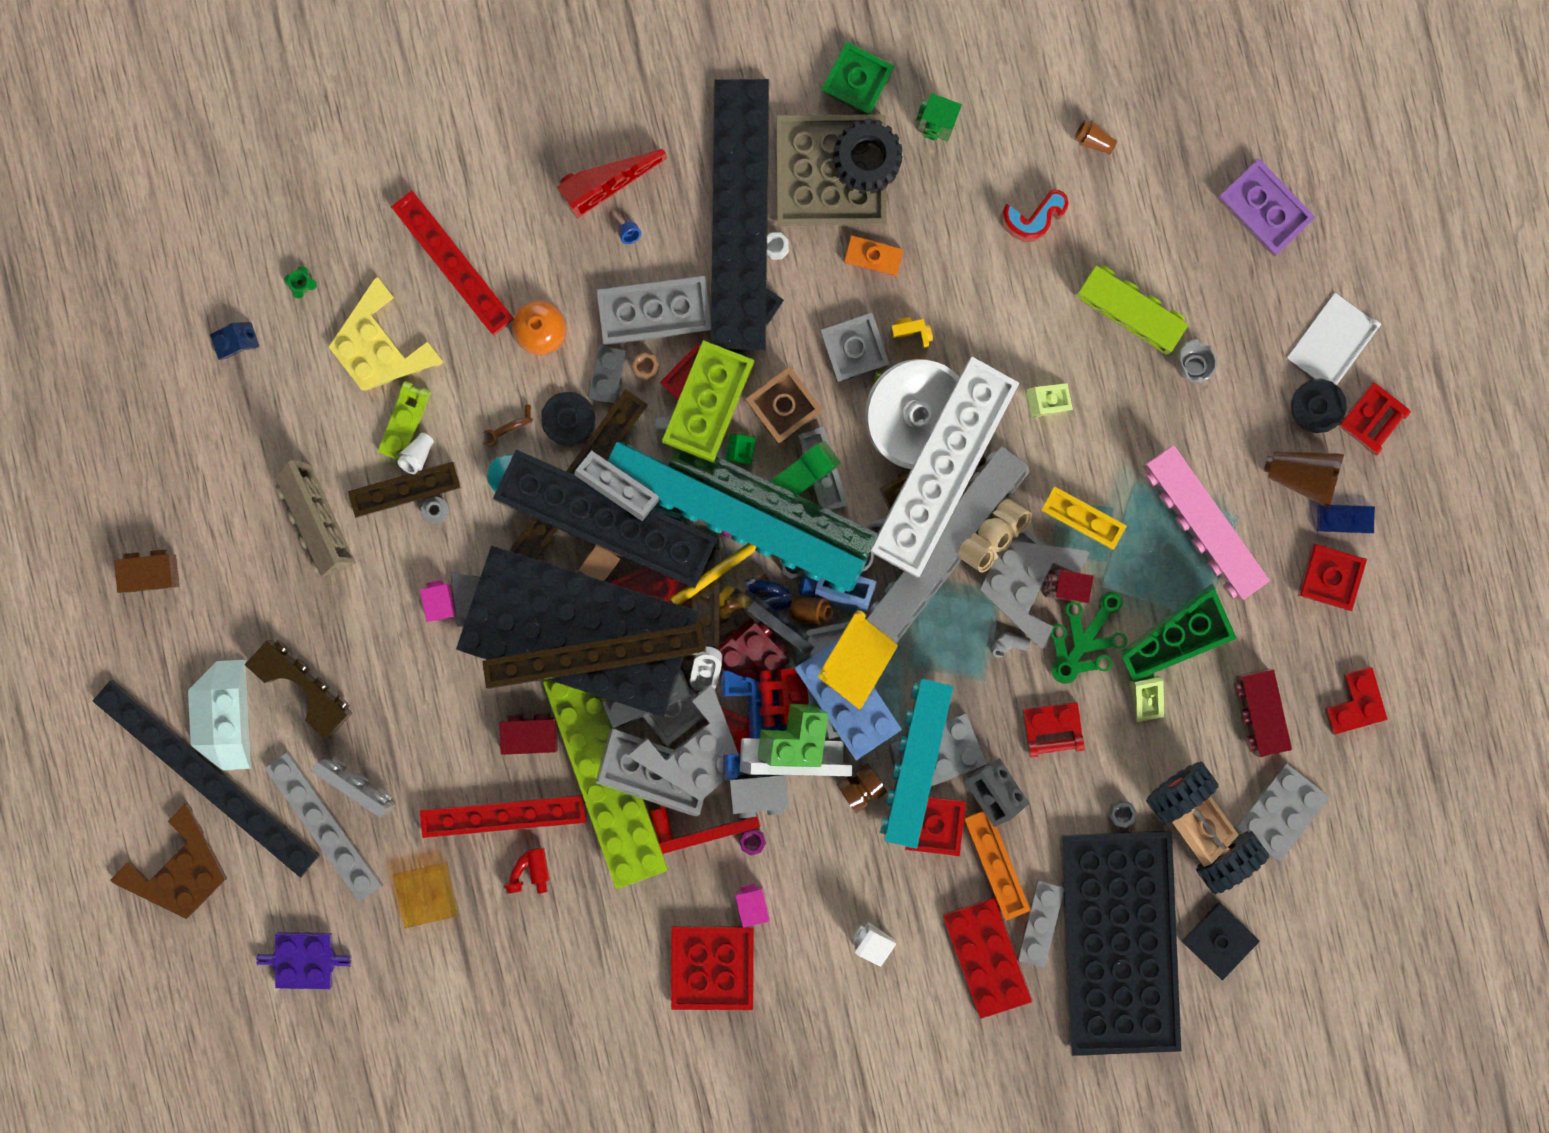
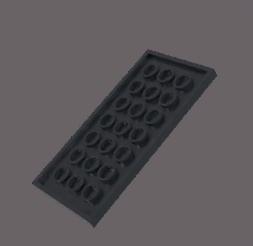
M491 545L456 650L489 660L695 625L699 612ZM684 657L547 680L664 718Z
M1172 831L1061 835L1070 1054L1072 1056L1182 1052Z

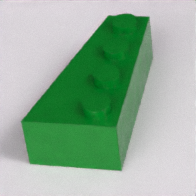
M1212 583L1122 649L1121 653L1134 682L1237 638Z

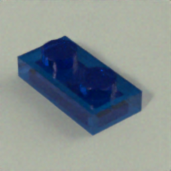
M1319 504L1317 509V532L1374 534L1375 506L1330 505V507Z

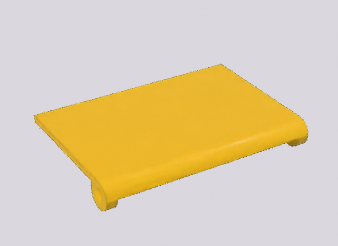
M857 610L820 670L818 678L857 709L861 710L898 645L865 619L866 615L862 611Z

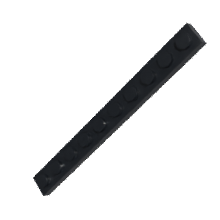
M110 680L93 699L92 702L297 876L303 877L320 857L318 853L114 680Z

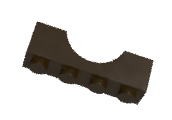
M266 640L244 665L263 683H270L277 679H288L297 683L304 690L308 699V713L305 721L324 739L331 738L353 714L348 709L350 705L341 696L337 695V697H334L328 691L330 687L320 677L315 679L309 674L310 668L298 658L294 660L288 654L290 650L285 644L279 640L276 642L274 640Z

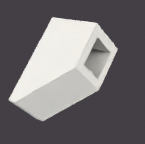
M869 922L864 927L860 925L852 936L854 953L880 967L896 945L895 939Z

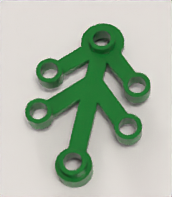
M1106 592L1100 597V610L1084 633L1080 618L1082 614L1081 604L1069 602L1065 606V613L1070 621L1074 647L1068 655L1064 641L1067 630L1061 624L1053 625L1050 636L1054 640L1057 659L1051 666V674L1057 682L1068 684L1077 678L1078 673L1094 670L1105 672L1112 667V660L1106 655H1099L1095 660L1078 662V660L1085 652L1112 647L1122 649L1127 645L1128 639L1126 635L1119 632L1112 634L1110 637L1094 639L1109 615L1121 609L1122 598L1119 594ZM1111 597L1116 600V605L1113 608L1107 605V600ZM1073 604L1078 607L1076 615H1072L1069 612V607ZM1056 627H1060L1063 630V634L1059 638L1053 634ZM1118 635L1123 638V644L1120 646L1114 643V638ZM1101 658H1105L1108 661L1106 668L1099 667V660ZM1068 665L1070 673L1064 676L1061 674V667Z

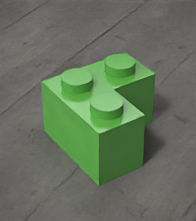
M790 704L786 731L761 730L758 758L769 766L821 767L829 713L816 705Z

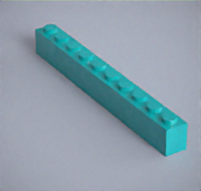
M616 442L609 457V463L658 495L659 500L657 504L670 510L674 506L683 511L682 516L696 522L699 518L707 522L706 527L717 533H721L722 530L732 534L731 540L742 545H746V542L756 546L755 551L764 556L770 557L773 554L781 558V564L791 569H795L798 566L806 570L804 575L811 579L820 581V578L831 582L829 587L838 592L844 593L845 590H854L867 562L866 559L623 442Z

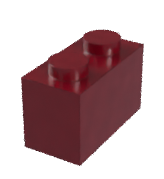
M550 713L534 714V719H523L522 714L506 715V720L499 722L501 755L556 753L558 751L556 718H550Z

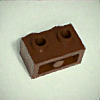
M167 549L150 551V556L140 557L139 552L123 554V559L114 560L117 593L180 587L177 557L175 554H167Z

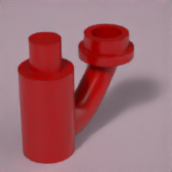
M544 847L527 850L526 853L518 858L508 883L503 885V889H506V894L523 891L522 885L524 883L519 881V878L526 866L529 868L531 884H536L537 894L548 892L546 881H549L550 877Z

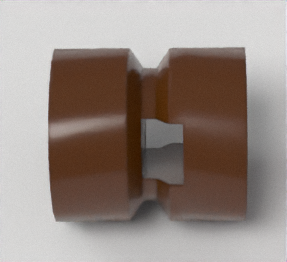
M869 763L856 770L855 777L847 776L836 784L856 814L869 805L870 799L876 801L888 793Z

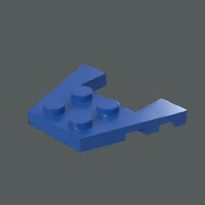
M729 671L720 672L721 696H748L749 738L760 739L761 730H787V725H781L780 714L774 715L775 726L764 727L763 716H760L762 697L761 691H758L759 682ZM778 689L772 690L773 706H779ZM741 754L723 755L724 780H732L745 774L740 772Z

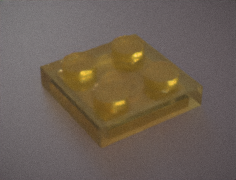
M448 862L393 874L404 928L460 915Z

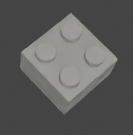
M746 774L730 780L733 814L739 813L740 818L755 817L756 812L767 811V815H779L784 813V809H789L786 775Z

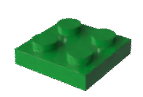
M846 41L821 92L865 115H871L895 66Z

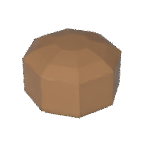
M643 352L635 356L632 368L637 377L648 380L657 375L659 364L654 355Z

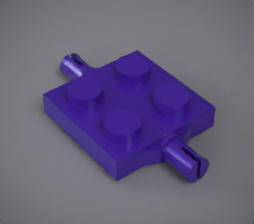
M277 932L275 934L274 953H258L256 964L273 965L275 988L331 989L332 972L335 966L351 967L352 957L351 955H335L332 947V933Z

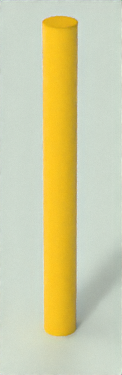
M747 543L701 576L695 589L687 586L673 596L670 601L681 605L755 552L756 546Z

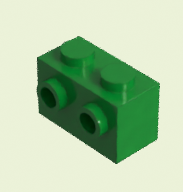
M931 93L928 101L923 99L915 120L920 122L918 131L923 132L922 136L927 139L937 141L939 138L948 142L962 104Z

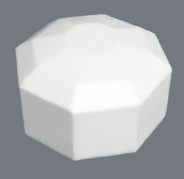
M770 232L768 234L767 256L771 260L783 259L789 253V240L781 232Z

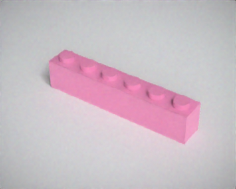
M1174 445L1143 465L1145 469L1144 477L1151 486L1156 485L1162 493L1159 495L1161 501L1168 509L1172 507L1177 514L1176 522L1183 531L1188 530L1194 538L1191 540L1193 546L1200 554L1204 552L1209 559L1208 567L1215 576H1221L1226 583L1223 585V588L1232 599L1236 597L1237 600H1244L1270 582L1265 572Z

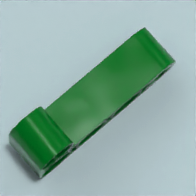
M826 441L821 442L804 453L798 461L744 501L774 514L842 463Z

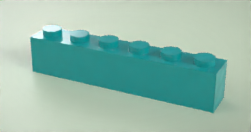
M919 678L918 683H913L910 699H914L913 709H907L904 726L909 727L906 737L901 736L898 752L902 753L900 764L895 763L892 779L896 780L894 791L889 790L886 800V806L890 807L888 818L883 817L880 827V833L884 834L883 839L885 842L917 849L953 692V685Z

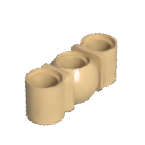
M1011 499L1003 500L996 511L992 513L994 518L984 521L979 527L978 533H973L970 538L963 542L959 549V558L979 572L987 571L992 566L994 560L998 558L996 552L1006 550L1011 544L1013 537L1017 538L1019 533L1026 530L1031 522V512Z

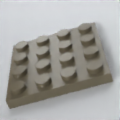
M777 115V226H876L887 224L886 188L882 191L878 189L873 194H870V191L860 194L857 189L851 191L846 183L842 184L839 181V175L835 174L833 164L834 146L839 134L843 133L845 127H851L853 122L858 120L860 123H863L865 119H871V123H876L879 120L882 122V126L886 127V115ZM871 143L859 144L851 153L853 163L865 171L879 168L884 161L882 151Z

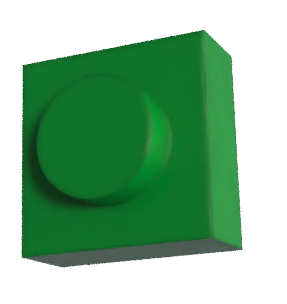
M729 433L726 461L752 465L755 438Z

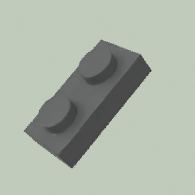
M599 345L589 400L609 404L616 403L626 350Z

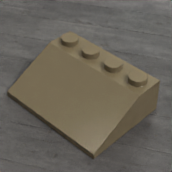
M297 460L288 461L275 476L278 482L275 488L282 500L285 499L289 506V509L286 511L290 521L293 524L297 523L301 532L298 534L301 545L304 549H309L312 556L309 559L312 569L316 574L320 573L321 577H327L355 564L356 561L311 464Z

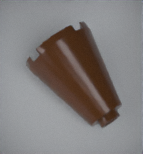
M1275 451L1273 457H1267L1264 471L1269 473V479L1322 506L1330 507L1344 454Z

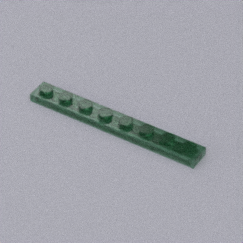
M676 448L669 459L668 466L863 560L867 559L879 536L878 533L717 456L713 463Z

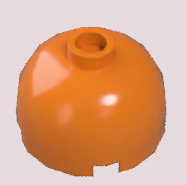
M538 300L528 302L519 308L513 319L512 331L514 339L523 350L529 354L543 356L561 347L566 339L567 324L559 308L550 302Z

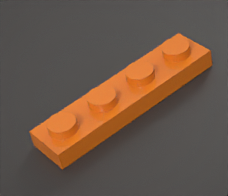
M983 810L964 817L1004 920L1006 921L1031 911L997 826L994 827Z

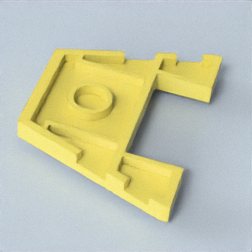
M378 277L374 279L329 346L330 350L362 391L421 372L433 366L441 365L444 362L429 342H426L407 358H404L372 316L394 298Z

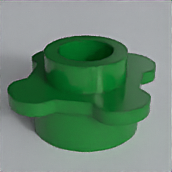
M304 266L298 267L296 271L286 275L284 278V283L293 291L292 295L297 299L303 298L304 293L309 290H315L317 287V282L311 279L308 274L309 270ZM299 280L303 281L302 285L298 284Z

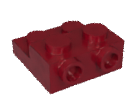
M751 617L721 643L719 649H717L722 654L721 667L725 671L754 679L757 682H760L759 671H770L772 678L777 673L776 670H781L788 664L790 660L785 655L789 651L779 640L774 643L768 637L772 632L762 621L756 624Z

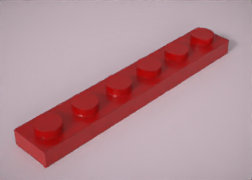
M413 190L391 206L493 336L513 321L514 317Z
M583 795L420 810L422 838L587 822Z

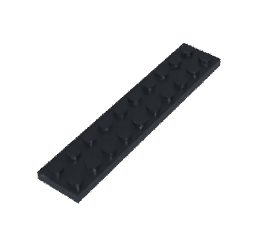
M714 79L711 344L729 351H766L769 79Z

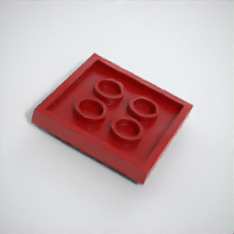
M672 926L671 1010H753L754 926L744 928L743 926Z

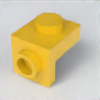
M911 317L895 320L896 325H892L890 328L892 340L919 334L922 350L928 349L929 341H933L930 325H925L924 319L912 321Z

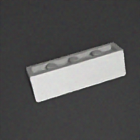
M743 738L741 740L740 772L766 775L852 776V765L843 763L844 743L842 741L825 740L821 767L769 766L758 758L760 739Z

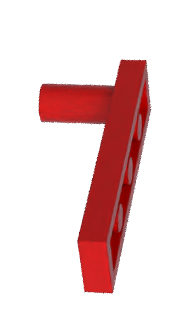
M665 807L649 811L663 854L761 827L759 816L756 815L755 817L740 819L673 838Z

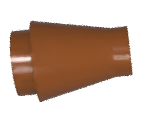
M1084 120L1074 137V140L1078 141L1080 146L1105 152L1108 155L1112 153L1117 144L1116 139L1112 138L1093 121L1088 122Z

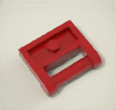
M1372 382L1338 426L1361 443L1370 453L1377 456L1383 449L1381 446L1401 420L1409 416L1411 411L1377 383ZM1390 407L1394 413L1373 439L1368 436L1369 432Z
M1078 702L1023 709L1030 758L1039 757V754L1066 750L1085 751ZM1072 731L1073 739L1044 743L1036 742V735Z

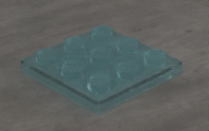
M938 589L912 623L904 665L985 682L999 608L987 598Z

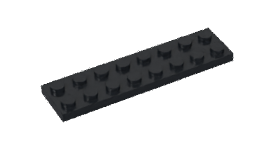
M517 449L493 497V501L694 589L717 542L716 537L653 509L641 521L577 476Z

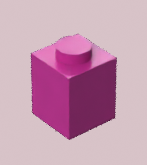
M442 580L426 583L427 588L420 590L426 622L456 617L451 584L443 585Z
M756 883L740 886V891H737L735 896L743 928L770 922L763 886L756 887Z

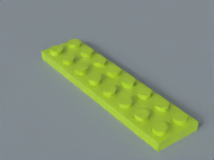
M550 680L543 682L615 889L617 890L669 871L644 799L595 783L608 733L611 729L619 731L618 728L612 727L602 702L608 699Z

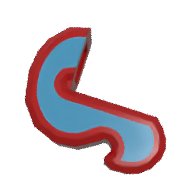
M1050 190L1028 220L1010 205L1005 204L1001 213L1002 225L1012 237L1023 242H1035L1046 234L1051 225L1052 215L1056 220L1061 219L1069 205L1067 195L1061 190Z

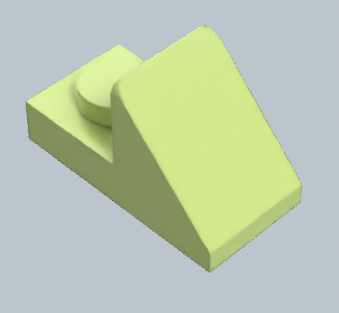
M1068 383L1026 389L1029 411L1032 418L1073 410Z

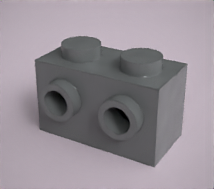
M1000 758L980 767L964 781L994 827L1013 819L1029 805L1028 800Z

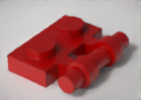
M795 668L776 670L777 681H771L770 671H759L760 682L758 683V691H761L762 697L760 716H763L764 727L775 726L774 715L780 714L781 725H787L790 704L809 705L808 688ZM778 689L779 706H773L772 690Z

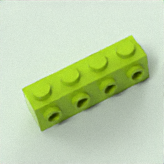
M1096 265L1075 297L1165 355L1171 353L1189 326L1184 321L1185 317L1175 310L1169 312L1161 307L1162 303L1157 298L1151 295L1145 297L1137 292L1139 288L1127 280L1124 282L1114 277L1116 275L1115 272L1108 267L1101 266L1100 268Z

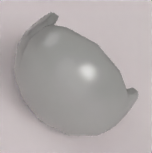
M1194 339L1186 342L1179 350L1175 366L1179 375L1185 380L1192 383H1203L1209 380L1215 373L1217 358L1211 346L1200 343L1199 339Z

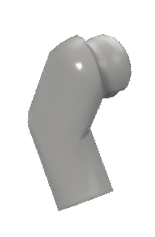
M1009 632L1003 633L992 641L990 645L991 654L996 658H1001L1012 648L1027 651L1030 638Z

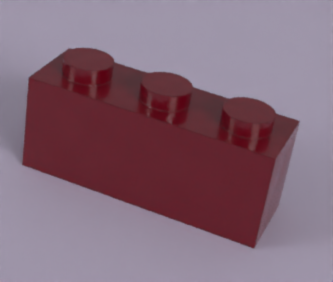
M1050 570L1049 575L1046 576L1042 584V591L1046 592V598L1076 603H1089L1094 575L1066 570Z
M1264 669L1237 675V682L1234 683L1236 696L1238 699L1241 698L1244 708L1240 710L1243 724L1247 725L1250 736H1246L1249 751L1258 757L1291 751V741L1274 669Z

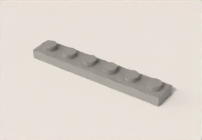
M288 752L267 766L265 770L357 900L361 902L382 887L383 884L292 755Z

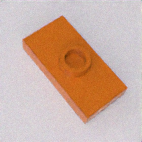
M851 235L844 263L897 277L904 249Z

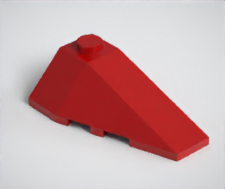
M659 149L580 171L575 175L570 173L559 181L560 185L557 186V189L578 219L665 161L667 155L664 149Z

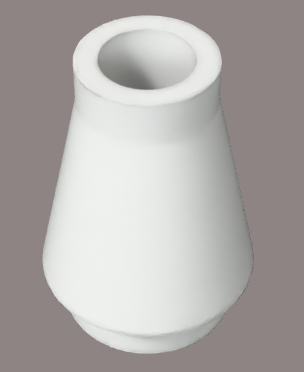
M420 433L412 443L399 453L398 465L404 471L411 474L421 471L429 450L434 443L433 439L425 433Z

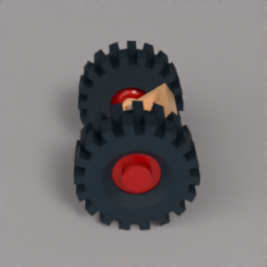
M1200 761L1187 766L1184 770H1180L1176 775L1171 776L1166 782L1160 784L1147 797L1146 802L1162 824L1165 825L1168 822L1174 824L1201 862L1198 864L1196 872L1212 894L1223 893L1226 889H1232L1234 885H1239L1244 879L1252 876L1253 872L1258 871L1261 865L1267 862L1269 853L1253 831H1246L1238 835L1210 796L1216 792L1219 784L1205 764Z

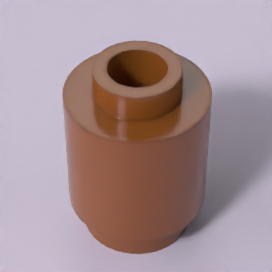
M800 596L793 599L790 606L791 617L796 619L797 622L824 626L831 619L833 613L830 602L823 598Z

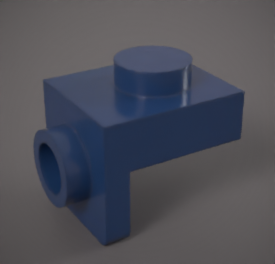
M251 322L231 323L210 334L218 360L228 359L244 350H252L259 347Z

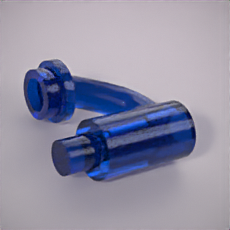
M754 575L746 579L748 590L753 594L759 595L758 590L772 592L758 597L775 611L791 606L792 600L788 588L776 582L755 579Z

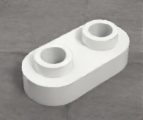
M706 647L707 653L694 655L690 685L697 691L703 690L708 684L714 689L717 687L722 654L713 647Z

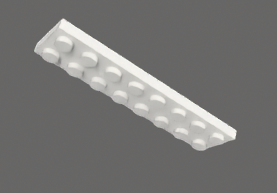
M974 357L969 358L869 552L915 577H920L1019 382Z

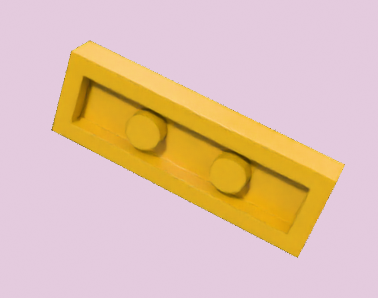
M1055 486L1040 510L1111 550L1115 549L1127 525Z

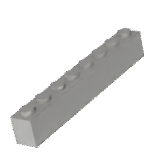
M1001 446L997 452L993 451L985 461L987 466L981 473H975L969 481V489L959 499L920 577H915L901 569L903 573L897 581L892 580L884 591L885 597L880 603L876 601L869 609L868 622L893 642L897 643L961 561L958 552L963 542L970 538L973 533L977 534L979 527L984 521L994 518L992 513L996 511L999 504L1003 500L1010 498L1030 472L1025 462Z

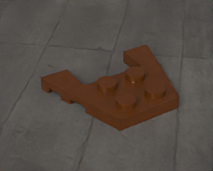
M188 803L184 804L167 821L187 840V843L151 880L131 862H127L110 879L113 884L185 919H188L227 880L213 849L209 847L203 835L204 831L201 825L197 823L192 813L193 810Z

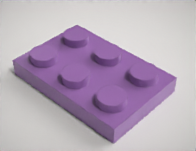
M1260 159L1253 163L1218 197L1273 256H1276L1316 218Z

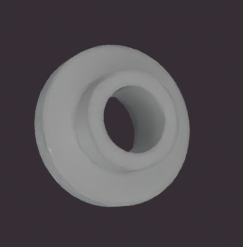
M430 497L422 504L421 513L427 522L439 524L448 517L449 506L440 497ZM433 505L439 507L437 515H432L430 512V508Z

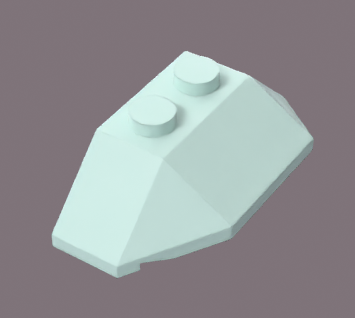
M245 660L216 661L188 690L191 746L221 770L251 768Z

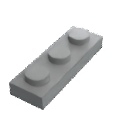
M824 427L797 435L803 454L821 442L826 441L829 445ZM837 468L813 485L822 513L848 505Z
M593 451L588 454L575 470V476L641 521L645 519L659 500L658 495Z
M1037 880L1030 906L1031 911L1028 914L1018 954V961L1045 968L1064 893L1063 886Z

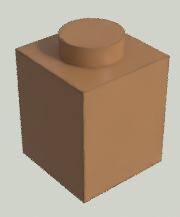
M595 546L579 570L584 573L583 575L606 582L622 559L609 551Z

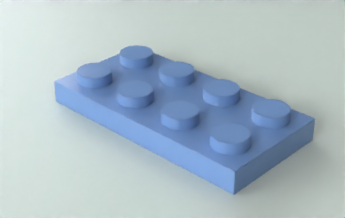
M838 638L796 666L795 670L821 709L829 713V721L855 760H858L902 729L875 688L872 689L861 710H859L818 678L820 670L840 638Z

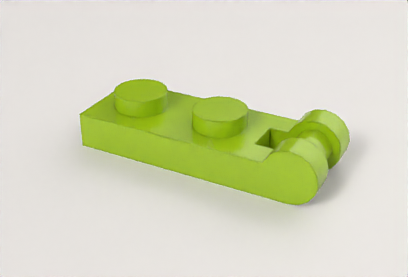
M407 381L403 383L399 398L377 452L399 460V453L414 440L431 396L430 390L422 388V390L413 387L412 383ZM410 397L417 400L415 408L407 405Z

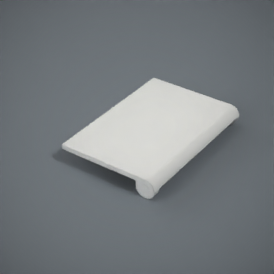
M1334 293L1288 355L1287 359L1314 379H1326L1337 385L1381 324L1377 320L1369 318L1337 293Z

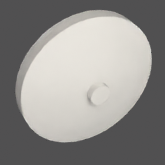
M925 359L907 360L894 365L884 372L873 385L865 407L867 433L876 450L888 461L898 466L912 469L959 376L947 366Z

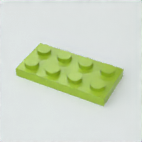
M703 340L662 443L714 463L753 367L754 360Z

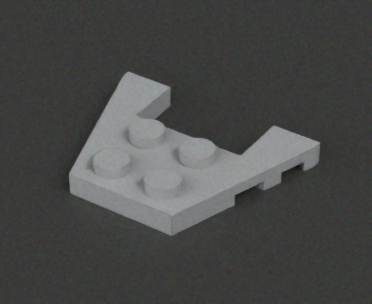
M1012 541L1006 550L997 552L998 558L994 560L979 590L1038 647L1043 649L1053 626L1029 615L1030 608L1052 563L1069 571L1080 573L1090 552Z
M709 684L690 700L706 719L707 723L666 759L661 756L647 738L627 753L631 759L700 801L724 781L723 755L738 754L714 688Z

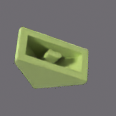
M1154 675L1134 682L1129 680L1137 722L1164 717L1163 678Z

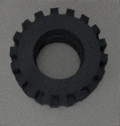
M865 119L863 123H860L858 120L853 122L851 127H845L843 133L839 134L833 152L834 171L836 175H839V181L842 184L846 183L851 191L854 189L859 190L860 194H864L865 191H870V194H873L878 189L882 191L887 188L889 183L892 184L899 172L903 158L902 144L898 142L899 137L897 133L893 134L892 128L889 125L886 127L882 126V122L879 120L876 123H871V119ZM862 143L874 144L882 151L884 161L875 170H862L853 163L851 159L852 150Z

